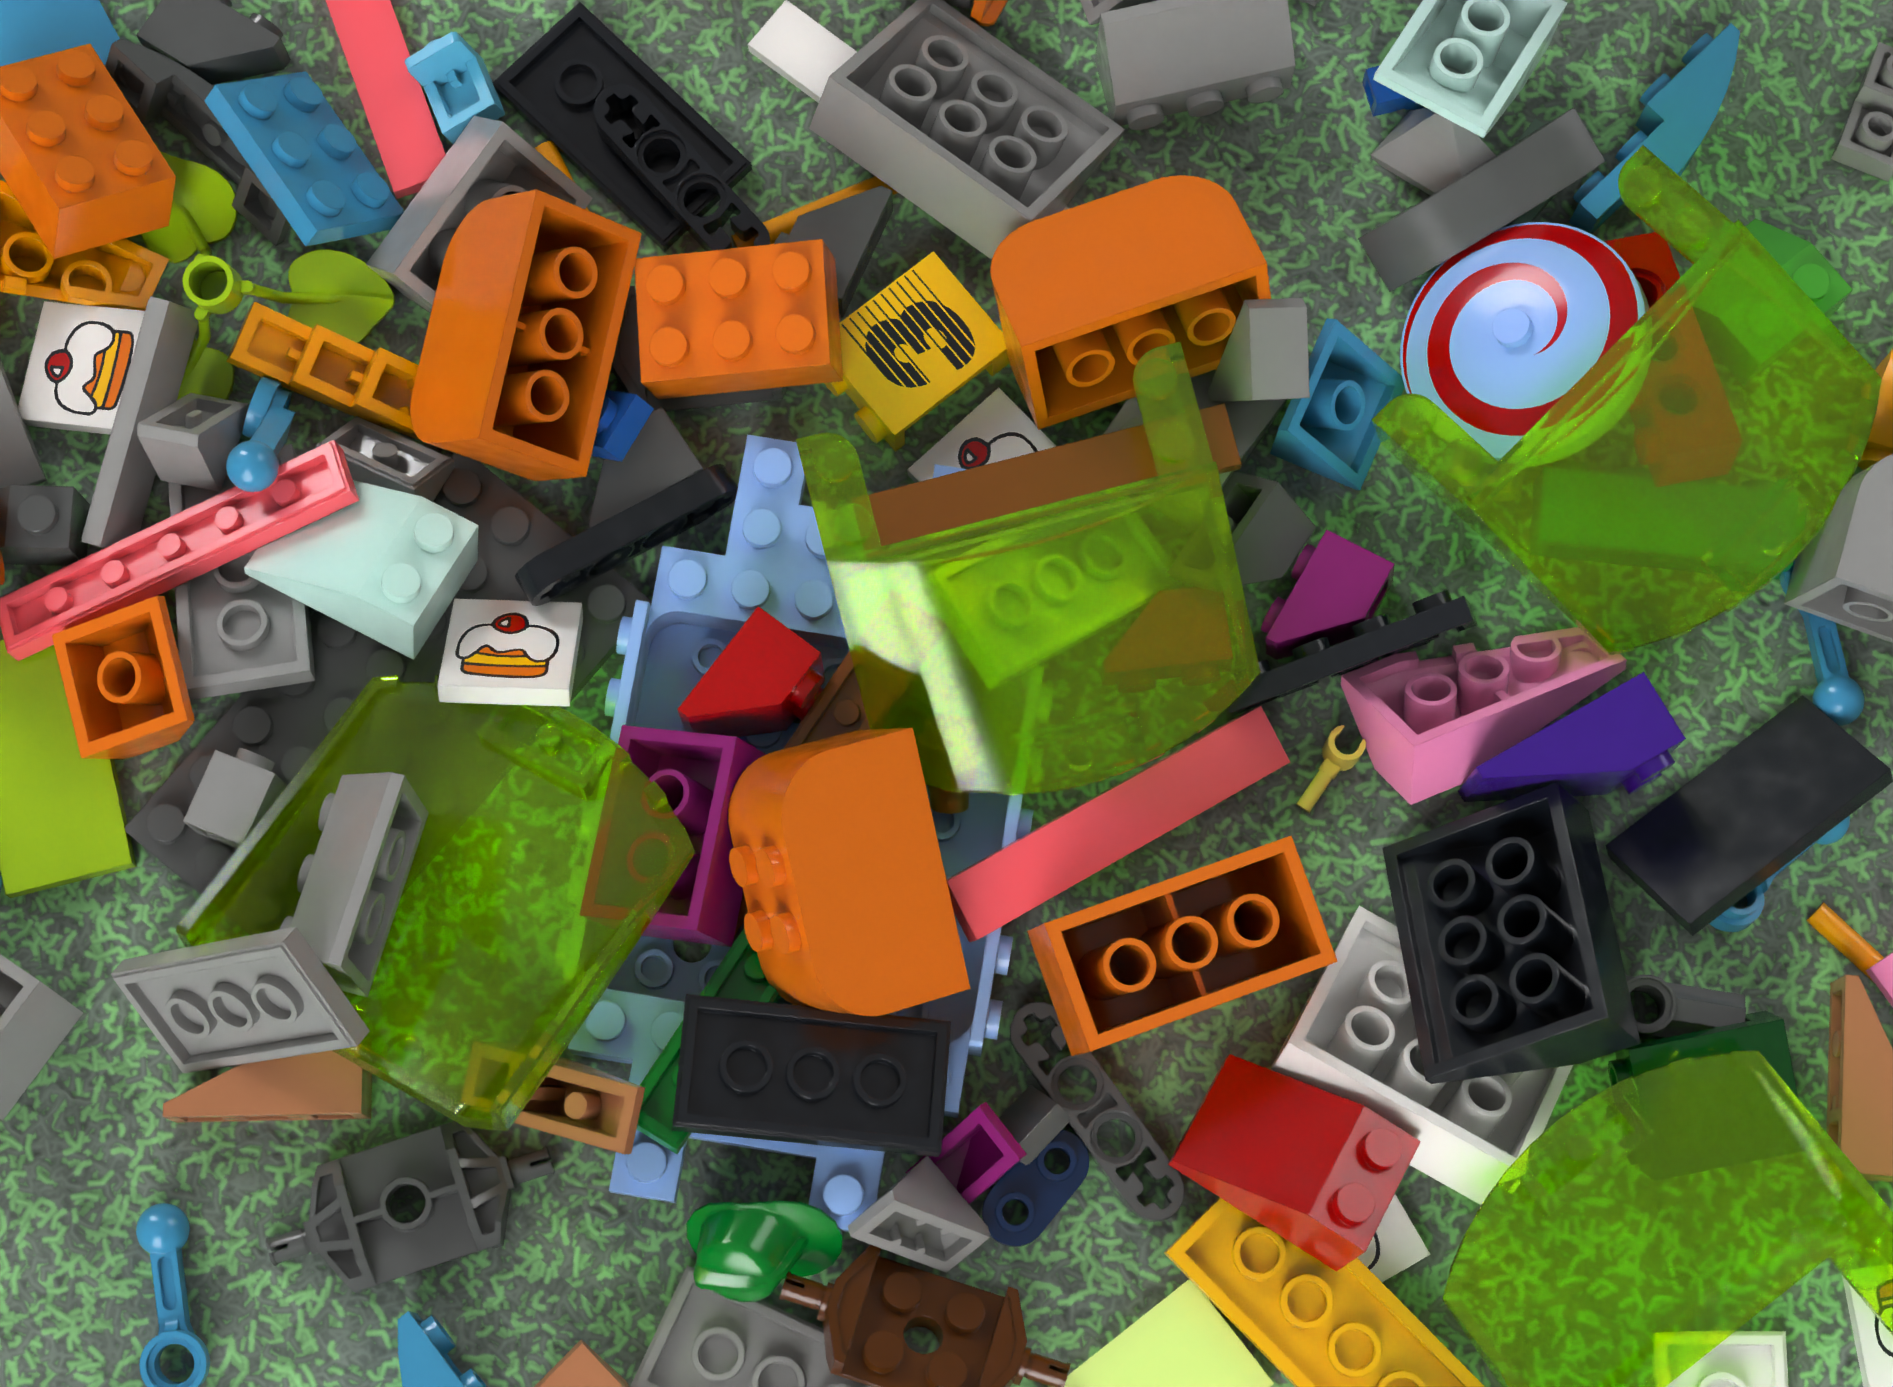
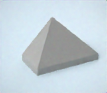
M1427 108L1410 110L1371 154L1372 159L1383 168L1430 196L1496 156L1478 135Z
M928 1156L924 1157L848 1225L849 1234L852 1238L945 1273L990 1238L988 1226Z

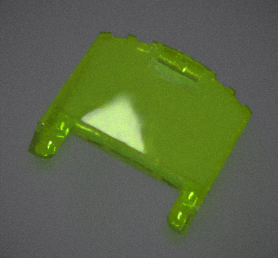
M1644 145L1634 153L1620 171L1618 178L1620 197L1623 203L1693 265L1499 462L1434 402L1419 394L1398 396L1391 400L1372 419L1381 444L1608 655L1634 651L1636 647L1645 646L1670 637L1672 640L1691 632V628L1707 622L1724 611L1729 612L1765 587L1795 560L1820 531L1833 510L1839 494L1851 480L1859 461H1861L1877 411L1882 379L1739 219L1733 223Z
M1181 342L1157 347L1145 353L1138 361L1133 375L1134 392L1155 465L1156 477L881 546L859 457L854 446L846 438L835 433L826 432L796 439L869 728H913L926 785L941 788L943 791L958 793L972 792L1016 796L1055 792L1099 782L1151 762L1164 755L1166 751L1186 741L1195 733L1202 731L1239 698L1260 674L1217 462H1213Z
M1758 1050L1732 1051L1730 1054H1719L1694 1059L1689 1057L1618 1082L1589 1098L1561 1117L1533 1141L1504 1172L1482 1202L1466 1230L1450 1267L1442 1301L1502 1387H1666L1827 1258H1829L1893 1336V1212Z

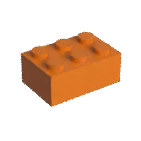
M91 44L0 66V173L53 259L169 226L176 175Z
M823 239L636 258L635 284L641 383L657 399L843 381L836 260Z

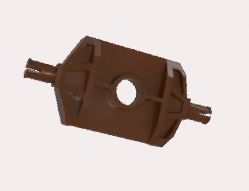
M871 1244L836 1279L835 1284L828 1282L826 1286L792 1274L789 1271L786 1275L779 1299L819 1310L817 1320L823 1321L826 1360L831 1374L871 1387H1011L1012 1384L1020 1386L1023 1377L1050 1387L1065 1386L1071 1363H1064L1037 1353H1031L1032 1348L1026 1347L1027 1337L1018 1289L1008 1287L1003 1297L880 1257L881 1248ZM913 1327H925L936 1335L939 1348L928 1354L917 1353L906 1344L904 1333Z

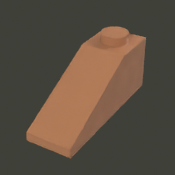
M1844 975L1830 983L1825 1177L1893 1182V1049L1860 977L1857 975Z
M365 1036L356 1047L238 1065L163 1103V1117L175 1123L371 1119L373 1041Z
M474 1043L461 1108L621 1154H631L645 1087L574 1060L516 1045Z

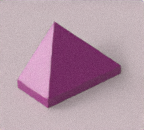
M984 1102L942 1139L939 1157H928L970 1205L1025 1157L1027 1153L987 1102ZM923 1156L918 1162H916V1163H915L908 1171H906L905 1173L907 1174L914 1166H916V1165H917L924 1157H926V1156Z

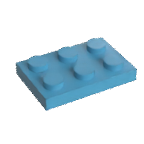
M306 71L215 84L204 100L305 247L391 230L403 214V208L390 191L387 183L377 173L356 143L354 136L346 129L323 96L321 89L313 82Z

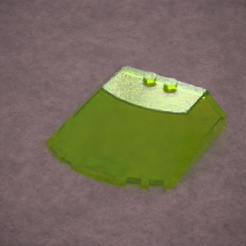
M398 675L372 677L176 927V933L185 947H191L279 930L287 916L294 917L301 896V892H298L297 889L299 871L305 857L308 854L315 855L323 832L318 827L320 810L325 797L329 793L336 794L341 776L383 772L405 775L429 814L368 997L342 991L370 1032L358 1046L332 1051L464 1127L508 1131L639 941L694 856V848L685 827L682 826L674 814L665 793L655 781L651 782L632 763L630 755L620 745L596 727L558 706L439 702L437 687L439 675H435L434 682H400Z

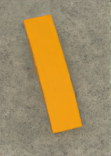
M257 302L250 306L226 362L257 376H264L279 381L284 388L354 417L358 416L376 425L420 440L413 430L410 412L412 391L418 369L417 364L381 347L374 351L318 324L311 328Z

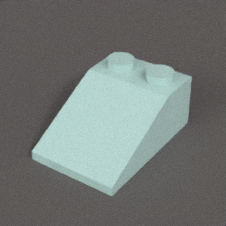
M1422 0L1375 72L1373 80L1472 133L1485 138L1522 90L1546 52L1567 2L1563 0Z
M353 480L359 501L258 548L244 567L245 574L414 660L478 561L479 525L422 496Z

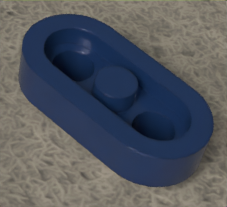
M1062 1129L1030 1164L1025 1166L1019 1161L991 1189L983 1203L982 1220L988 1226L990 1236L996 1242L1008 1247H1022L1030 1244L1041 1235L1079 1188L1089 1169V1154L1079 1137ZM1061 1150L1068 1156L1069 1167L1065 1172L1054 1174L1047 1170L1044 1164V1157L1049 1151ZM1013 1200L1022 1202L1028 1211L1026 1221L1020 1225L1007 1223L1002 1215V1209L1006 1203Z

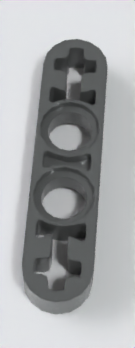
M1032 1002L1023 1006L1014 1015L1010 1025V1041L1015 1052L1046 1095L1058 1103L1071 1117L1068 1125L1084 1143L1088 1153L1128 1208L1138 1218L1148 1222H1161L1172 1217L1181 1207L1185 1196L1184 1182L1179 1172L1168 1165L1170 1161L1091 1052L1074 1056L1070 1055L1061 1059L1048 1075L1042 1071L1038 1064L1049 1061L1050 1056L1038 1042L1031 1044L1029 1047L1023 1042L1022 1038L1028 1031L1024 1021L1031 1016H1034L1040 1023L1050 1018L1056 1025L1050 1033V1038L1059 1052L1065 1048L1067 1042L1053 1005L1045 1002ZM1072 1067H1081L1088 1070L1096 1081L1094 1096L1082 1104L1068 1102L1061 1096L1058 1089L1060 1076L1064 1071ZM1110 1120L1125 1122L1134 1133V1146L1128 1154L1122 1157L1106 1155L1097 1143L1099 1128ZM1144 1149H1148L1155 1159L1143 1164L1149 1176L1154 1181L1166 1177L1172 1185L1165 1194L1170 1204L1162 1210L1154 1202L1145 1207L1139 1202L1137 1197L1144 1188L1134 1172H1132L1126 1182H1123L1115 1171L1133 1164Z

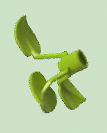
M160 151L176 175L169 226L143 233L141 237L149 250L168 258V263H181L193 256L197 250L200 252L186 267L182 280L186 295L198 305L194 312V317L198 320L199 335L197 340L195 338L193 340L177 400L189 393L228 400L234 385L235 369L233 364L226 362L228 356L225 353L207 347L211 339L210 316L212 314L231 312L240 304L244 295H252L281 304H291L288 312L289 318L311 328L318 324L357 343L362 342L392 310L395 305V295L387 281L369 268L364 261L342 251L319 249L307 252L296 258L290 265L288 280L292 292H282L254 284L248 280H242L240 274L224 260L212 256V250L208 245L223 241L231 234L235 227L238 211L232 207L236 195L233 187L221 174L206 165L177 158Z

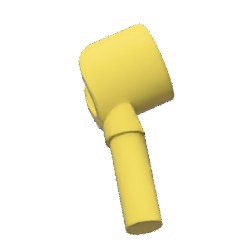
M1344 725L1337 726L1329 734L1322 748L1324 761L1318 768V773L1296 804L1308 813H1310L1339 771L1351 769L1359 761L1366 748L1365 739L1361 741L1353 754H1343L1336 748L1335 741L1345 727Z

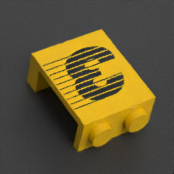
M933 251L840 322L843 381L824 384L837 397L846 392L859 408L854 413V417L866 435L876 444L884 438L896 452L905 445V431L983 370L986 369L993 377L1009 364L1003 332Z

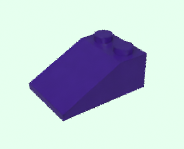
M1643 672L1477 766L1460 787L1458 793L1464 802L1511 800L1558 782L1572 796L1607 795L1622 785L1630 795L1661 777V772L1675 763L1671 753L1686 738Z

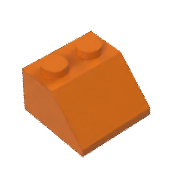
M154 596L52 634L81 758L118 760L132 758L178 742L194 723V714L165 596Z

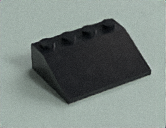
M1558 782L1382 848L1426 1081L1430 1084L1576 1065L1640 1044L1590 814Z

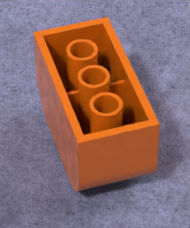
M1188 175L1155 179L1029 222L1011 232L1000 243L992 257L990 266L991 280L1009 364L1038 430L1217 369L1244 300L1271 299L1267 262L1234 198L1217 183L1205 178Z
M538 189L484 200L476 205L456 229L443 260L411 397V423L416 436L421 441L532 481L586 477L642 233Z
M913 728L854 730L774 751L751 763L737 780L730 797L728 824L733 848L729 853V863L735 881L743 888L748 910L744 917L746 938L751 948L758 954L759 963L765 978L777 990L779 995L786 1001L798 1006L862 1016H881L971 989Z
M1292 835L1046 922L1027 931L1071 1056L1097 1050L1338 962Z

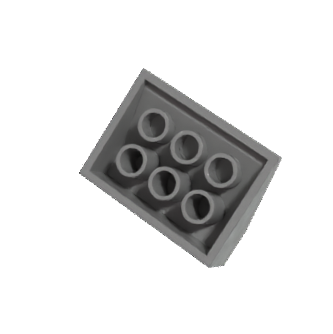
M917 0L833 72L827 80L809 127L810 130L991 260L997 247L1011 232L1029 222L1064 210L1121 139L1125 131L1120 125L943 0Z

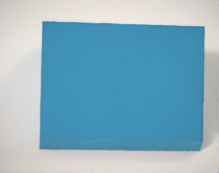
M1327 318L1309 357L1310 398L1291 399L1278 428L1270 454L1352 489L1361 490L1405 388L1402 376L1337 319Z

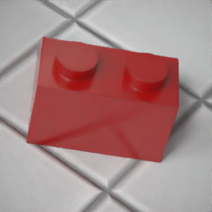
M758 606L677 709L685 731L736 737L787 731L796 718H799L801 721L804 719L823 691L821 686L825 682L821 652Z

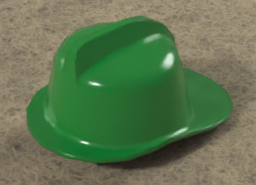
M779 1200L748 1203H708L695 1209L686 1223L687 1239L693 1251L697 1254L693 1274L696 1286L701 1289L713 1290L727 1299L742 1303L757 1302L771 1295L781 1280L786 1279L788 1271L801 1277L822 1272L832 1266L842 1252L843 1234L836 1221L821 1209L803 1202Z

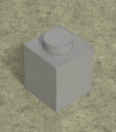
M239 748L235 757L215 750L183 822L198 834L256 857L287 785L272 772L275 763L257 753Z

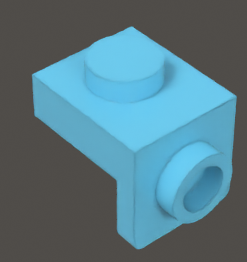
M450 32L442 38L429 42L423 49L405 59L408 72L425 89L442 134L452 144H454L473 116L497 120L505 115L483 58L457 32Z

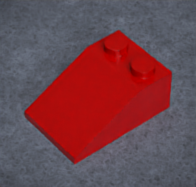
M1229 1054L1223 1061L1168 1165L1333 1270L1338 1271L1366 1252L1421 1141L1362 1104Z

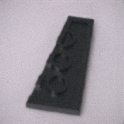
M1445 590L1412 603L1416 613L1413 616L1391 623L1388 613L1352 626L1355 638L1331 647L1328 637H1323L1298 646L1291 650L1295 661L1271 670L1268 660H1263L1232 672L1235 684L1221 689L1228 710L1232 714H1238L1320 683V679L1330 675L1331 678L1374 663L1379 660L1380 656L1391 653V655L1428 644L1430 641L1438 638L1440 633L1453 628L1460 632L1477 626L1478 624L1470 603L1465 596L1452 600L1449 590Z

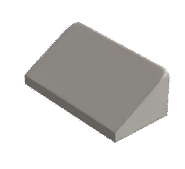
M358 416L316 445L317 448L329 441L335 440L344 451L352 479L355 481L422 496L432 502L455 468L454 459Z

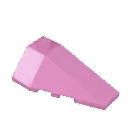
M1587 625L1515 636L1511 642V647L1477 652L1474 643L1453 645L1452 655L1419 660L1416 651L1394 654L1341 675V687L1361 737L1366 741V749L1374 769L1410 805H1413L1463 784L1477 766L1532 736L1624 671L1627 659Z

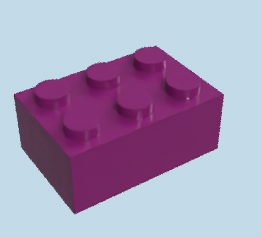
M622 725L581 916L618 933L732 947L743 888L735 881L729 863V853L733 848L728 824L729 802L733 788L741 774L751 763L766 754L736 736Z

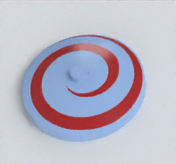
M1528 222L1502 227L1442 262L1431 273L1416 295L1404 324L1400 345V365L1405 390L1412 406L1423 422L1443 443L1459 454L1478 462L1501 467H1526L1549 463L1569 456L1598 439L1612 427L1632 403L1640 389L1650 361L1653 342L1651 312L1644 291L1627 263L1613 248L1591 233L1576 227L1550 222Z

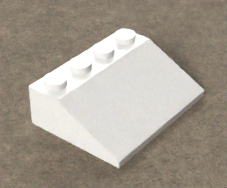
M1358 906L1334 950L1338 962L1325 966L1270 1070L1368 1107L1421 1141L1409 1164L1410 1166L1496 1213L1524 1176L1573 1065L1430 1084L1425 1080L1397 926Z

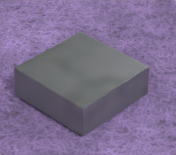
M1030 1085L999 1119L1027 1153L1020 1160L1026 1166L1070 1122L1071 1117L1058 1103Z

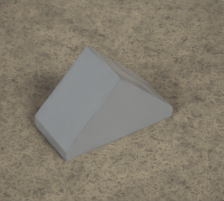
M1303 298L1244 300L1207 392L1211 402L1310 398L1307 306Z
M189 393L139 422L137 436L160 480L220 492L227 474V458L231 450L238 445L249 404Z

